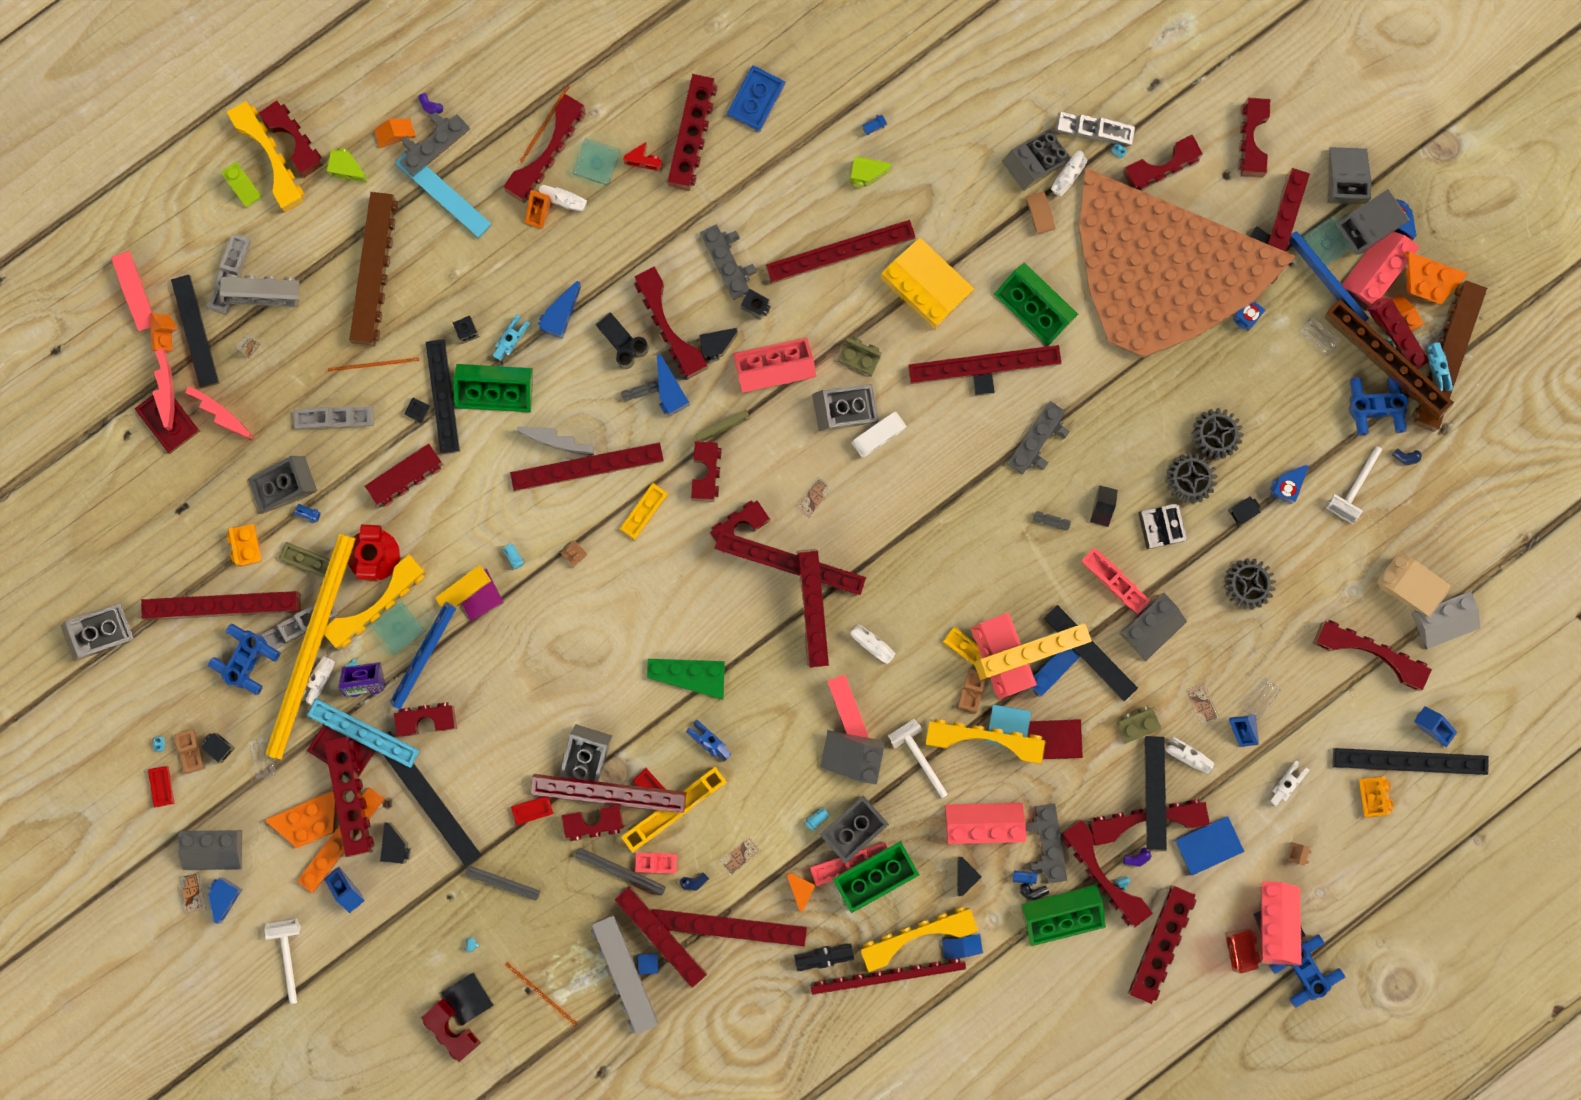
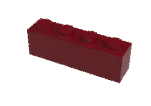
M428 443L366 484L365 488L379 507H386L393 502V498L396 496H403L408 493L409 488L414 484L418 486L426 480L425 477L429 474L435 475L444 464Z

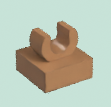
M575 540L560 552L573 567L588 555Z
M1291 842L1286 861L1305 866V864L1309 863L1306 860L1308 853L1311 854L1312 851L1309 850V846Z

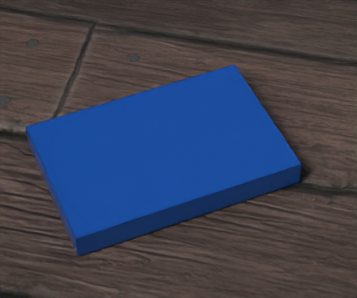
M752 65L727 112V116L760 132L786 81Z
M1228 816L1175 839L1191 876L1245 852Z

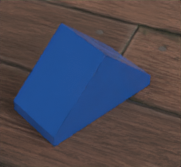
M1256 715L1229 717V722L1239 747L1259 744Z
M980 934L942 939L944 959L966 958L983 954Z

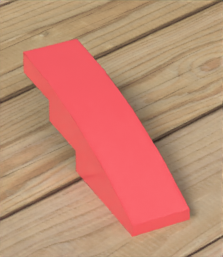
M129 250L112 256L120 285L138 331L150 327V313H153L132 254Z
M160 349L155 351L161 369L154 371L159 390L152 393L163 426L169 431L172 430L174 418V384L167 352Z
M188 386L185 393L202 401L200 408L216 416L213 421L214 423L253 440L254 436L226 408L207 395Z
M1095 547L1081 561L1137 616L1150 603L1151 600L1138 590L1137 586L1124 576L1123 572Z
M844 674L827 681L846 734L869 738L846 675Z
M883 842L860 850L846 864L839 857L810 867L816 886L833 881L834 877L887 849V843Z

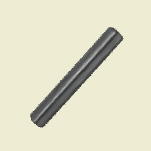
M468 866L465 875L533 900L539 898L540 891L472 866Z

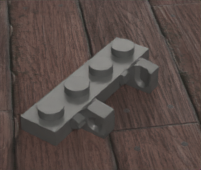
M437 112L431 115L430 120L436 123V132L421 144L420 142L415 144L414 141H410L408 135L402 139V144L407 149L405 151L407 156L400 161V164L413 177L470 130V127L458 114L450 120L447 117L442 119Z
M717 224L701 231L700 235L732 299L735 300L746 295L749 291L746 282L750 280L749 276L756 273V269L753 264L743 269L741 265H737L730 251V248H732L730 244L740 240L737 231L729 234L726 231L721 233Z
M1050 401L1007 464L1022 475L1028 466L1033 468L1036 465L1044 470L1049 462L1039 456L1041 454L1039 450L1050 435L1053 436L1054 433L1063 439L1067 437L1070 431L1062 426L1064 422L1061 421L1066 411Z
M1053 803L1035 806L1037 817H1033L1032 823H1025L1026 832L1037 830V835L1040 834L1043 855L1041 856V861L1030 862L1031 870L1041 869L1042 874L1046 873L1048 884L1068 881L1056 805Z

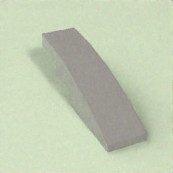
M1065 112L1058 113L1055 127L1056 132L1123 145H1132L1135 126L1102 117L1096 119Z
M232 233L219 265L220 272L213 286L215 290L208 305L210 310L228 314L231 304L220 303L221 277H225L226 274H233L237 278H241L251 239Z
M372 406L321 407L294 410L295 429L374 426V407Z
M517 426V431L520 434L540 444L571 453L594 455L593 445L576 444L574 436H557L556 428Z
M315 605L295 614L294 617L261 634L267 644L274 649H278L304 635ZM334 606L329 620L338 615Z

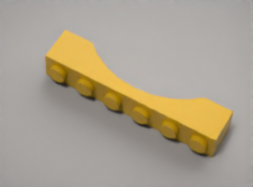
M245 101L227 111L238 132L257 141L268 153L274 172L272 193L283 211L286 213L304 203L305 201L302 196L305 193L300 185H295L293 180L296 178L291 169L287 170L284 166L287 162L281 153L278 154L276 152L277 144L272 136L268 138L266 134L268 129L264 122H259L256 117L259 113L255 106H250Z
M407 555L394 567L389 587L376 604L360 614L346 618H335L326 626L324 635L335 648L339 650L347 648L352 643L351 639L354 636L363 634L370 622L373 624L381 618L380 614L385 609L388 611L394 607L395 601L399 597H405L411 591L409 588L414 584H420L425 579L424 575L427 573L411 555Z
M1084 623L977 660L974 664L980 680L1084 645L1092 642Z
M934 719V722H929L926 745L948 748L964 740L985 739L1008 747L1024 762L1042 764L1046 741L1042 740V736L1030 735V738L1022 737L1023 733L1011 731V735L1003 734L1001 729L992 728L990 732L984 731L982 726L973 725L972 728H966L964 723L954 722L953 725H948L945 720Z
M714 767L683 791L686 792V809L684 813L657 810L621 838L632 853L725 785L727 781L719 770Z
M965 906L954 909V913L947 916V913L936 916V920L930 923L928 920L917 923L918 927L911 929L909 926L899 930L900 934L892 936L891 933L882 936V941L874 943L872 940L862 944L863 948L860 951L868 972L887 966L899 948L919 936L942 933L961 938L977 932L978 928L971 909H965Z

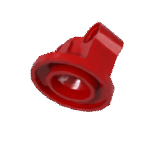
M361 524L360 533L354 536L356 540L348 565L356 575L357 580L383 581L393 574L394 567L400 562V547L395 538L384 531L381 525ZM368 545H374L377 548V556L372 561H366L362 556L364 548Z

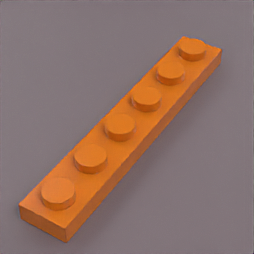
M369 787L362 795V798L366 800L367 809H365V814L370 820L385 798ZM353 810L350 813V819L355 821L358 813ZM340 825L297 880V882L312 893L315 892L345 852ZM359 829L354 832V839L360 833Z

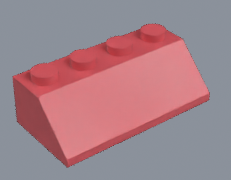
M1393 232L1367 250L1341 285L1353 299L1365 308H1368L1383 296L1408 263L1405 251L1416 253L1420 246L1405 235Z
M807 337L733 353L742 393L816 377L814 359Z
M1009 612L971 627L973 638L976 640L982 659L1021 645ZM1029 664L990 677L998 700L1037 685Z
M1023 803L945 805L946 844L1026 842Z
M1262 881L1260 886L1261 964L1301 965L1300 887L1284 882Z

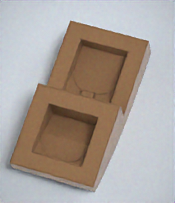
M1045 192L1026 196V202L1031 212L1032 222L1037 235L1056 230Z
M968 669L957 708L974 714L977 713L986 679L980 680L977 671Z
M194 729L174 734L177 750L181 755L184 773L189 774L205 769Z

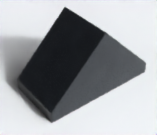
M1099 485L1090 519L1091 523L1109 527L1116 507L1118 490Z
M957 857V896H964L982 876L963 857Z

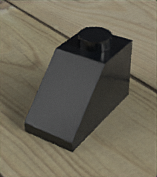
M737 328L699 335L704 360H708V362L720 360L719 358L724 356L738 336Z
M384 822L380 861L406 863L411 855V848H408V842L392 822Z

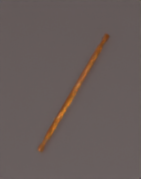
M566 85L563 93H561L560 97L556 101L555 105L551 109L550 113L548 114L540 129L536 133L535 137L531 141L530 145L526 149L524 156L520 159L521 163L524 162L525 157L529 154L533 145L535 144L538 137L540 136L543 129L545 128L548 121L555 112L556 106L558 105L566 91H568V89L570 88L569 86Z
M419 357L413 359L408 358L400 360L340 366L337 368H328V371L330 372L334 370H347L398 363H407L411 361L420 360Z
M508 962L505 964L565 1018L570 1020L575 1026L578 1024Z

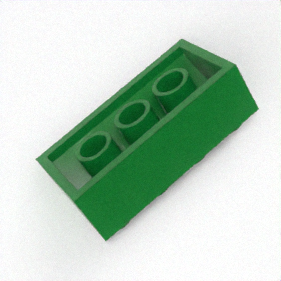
M1025 262L1017 267L994 293L1047 346L1079 315Z
M456 364L453 376L455 408L531 412L533 368Z
M899 841L834 877L833 881L852 914L920 875L904 845Z
M1097 885L1021 904L1023 919L1031 946L1106 928L1103 901Z

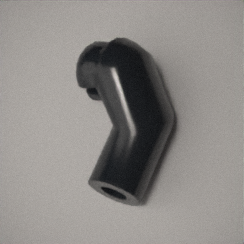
M1023 883L1020 886V894L1031 900H1037L1049 894V889L1046 885L1038 889H1031L1028 883Z

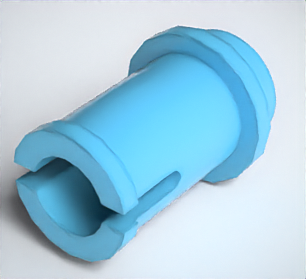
M513 543L502 549L509 559L511 567L517 569L524 565V558L520 557Z
M821 807L810 818L807 817V821L804 823L811 831L817 830V827L830 816Z

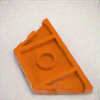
M1405 251V257L1408 258V268L1406 269L1407 293L1442 304L1468 274L1415 253Z
M330 791L266 819V822L296 848H300L334 833V818L336 816L334 793Z

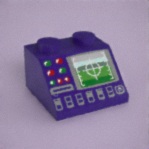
M381 662L342 667L339 689L345 697H357L367 693L378 694L384 691L385 680Z

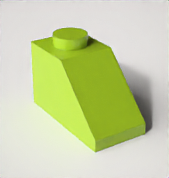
M343 148L331 149L327 172L330 176L367 183L368 178L348 150Z
M855 156L850 183H853L856 187L869 186L890 173L892 163Z
M237 161L221 171L246 208L262 198Z

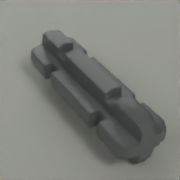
M653 381L648 383L649 385L644 384L631 388L630 391H622L623 401L626 402L631 400V398L636 399L649 395L648 393L650 392L651 394L658 392L657 383Z
M1039 511L1034 513L1033 521L1043 522L1045 525L1056 528L1061 527L1060 529L1066 531L1070 528V520H1062L1060 517L1050 514L1044 515L1043 512Z

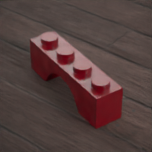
M1247 98L1245 103H1242L1241 115H1244V120L1240 125V133H1243V140H1240L1239 143L1242 159L1240 158L1238 162V170H1241V176L1263 178L1267 173L1268 154L1257 147L1254 141V131L1257 126L1266 123L1270 118L1271 99Z
M276 100L260 111L259 115L272 133L285 132L294 137L295 150L290 159L305 178L323 166L320 162L322 156L317 149H311L309 145L312 142L307 135H301L299 132L301 127L295 118L293 120L289 118L288 114H290V111L286 105H280Z
M1192 134L1175 143L1172 160L1167 164L1155 166L1141 159L1126 166L1123 173L1130 187L1142 191L1148 188L1149 184L1154 181L1156 183L1166 179V175L1170 173L1175 175L1183 170L1182 167L1186 165L1190 167L1200 162L1199 159L1203 153Z
M1381 297L1367 308L1375 323L1390 336L1396 350L1414 367L1420 369L1429 362L1426 354L1391 298Z

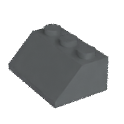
M1162 593L1119 634L1147 661L1187 621L1176 604L1165 593Z
M242 830L178 831V853L182 869H242Z

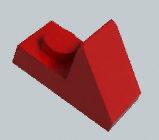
M647 142L624 155L623 161L625 165L659 172L662 170V160L658 156H645Z

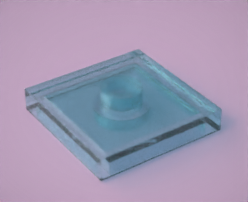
M585 138L572 173L609 186L621 150Z
M1334 216L1302 236L1326 266L1352 250V247L1337 227L1336 223L1338 221Z
M403 601L399 602L371 624L394 655H397L426 632Z

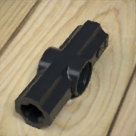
M851 943L834 947H820L814 949V951L794 955L797 972L813 968H827L837 963L855 960Z

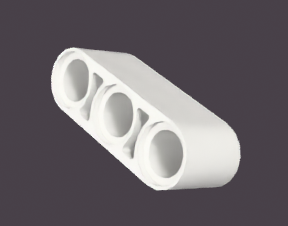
M895 411L858 436L851 443L859 455L864 458L898 435L907 426Z

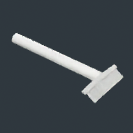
M1375 446L1346 499L1344 500L1334 494L1329 499L1326 509L1331 510V512L1333 511V513L1335 512V514L1348 522L1350 521L1352 524L1357 521L1363 510L1354 506L1352 502L1379 457L1382 448Z
M913 719L911 722L906 723L905 726L903 725L888 735L894 749L905 742L907 743L940 797L944 798L948 793L912 738L923 731L920 724Z
M298 918L281 922L277 921L276 923H266L264 929L265 939L280 938L289 1003H297L288 936L300 934L301 925L298 922Z

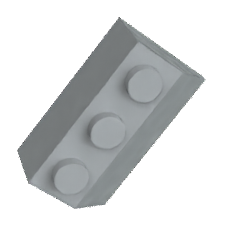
M1471 591L1441 602L1430 618L1419 611L1412 613L1426 649L1480 629L1479 609Z

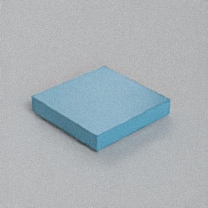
M993 704L989 731L991 732L992 728L1003 730V734L1011 735V731L1023 733L1022 737H1027L1032 711ZM987 740L986 742L991 744L1002 745L998 742Z

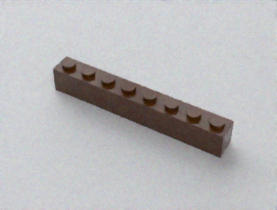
M370 192L349 338L352 344L375 346L376 341H379L380 330H378V323L382 322V312L380 309L381 304L385 302L383 287L387 285L388 275L385 273L386 267L390 266L388 252L393 246L391 231L395 229L396 224L393 217L394 212L398 210V201L393 194Z
M1467 280L1456 287L1454 293L1456 295L1455 302L1451 303L1448 313L1451 314L1449 319H1446L1442 328L1444 330L1443 337H1440L1437 342L1440 343L1442 351L1446 356L1453 388L1487 291L1486 287ZM1428 372L1426 377L1434 384L1432 373ZM1443 385L1442 392L1450 398L1453 389L1451 391H1447L1444 389ZM1420 404L1418 408H1415L1412 418H1414L1413 425L1433 432L1440 429L1444 417L1443 415L1437 421Z
M1340 299L1326 312L1325 319L1437 421L1452 407L1454 402Z

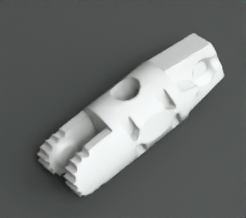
M1077 151L1057 176L1051 188L1053 193L1062 196L1082 172L1088 161L1082 151Z
M542 185L539 188L540 193L550 196L551 203L580 212H583L586 207L587 201L575 193L547 185Z
M859 624L852 629L851 637L873 656L886 664L895 656L893 650L874 633Z
M323 656L311 673L302 701L306 700V703L310 706L319 697L328 681L335 664L333 660Z
M1171 737L1169 741L1171 745H1168L1165 750L1167 753L1207 774L1212 770L1215 764L1213 761L1181 740Z
M1297 760L1294 761L1280 782L1272 790L1275 795L1270 803L1274 806H1277L1282 799L1287 801L1295 788L1310 771L1308 768L1303 769L1298 778L1291 775L1299 766L1300 762ZM1285 782L1291 783V787H1290V788H1286V787L1284 786V783H1285Z

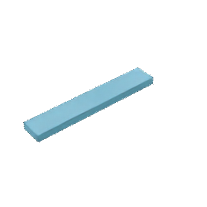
M406 153L395 162L401 170L475 236L480 238L491 227L492 224L427 166L413 177L400 164V161L407 156Z
M315 699L307 715L412 768L420 750L319 699Z

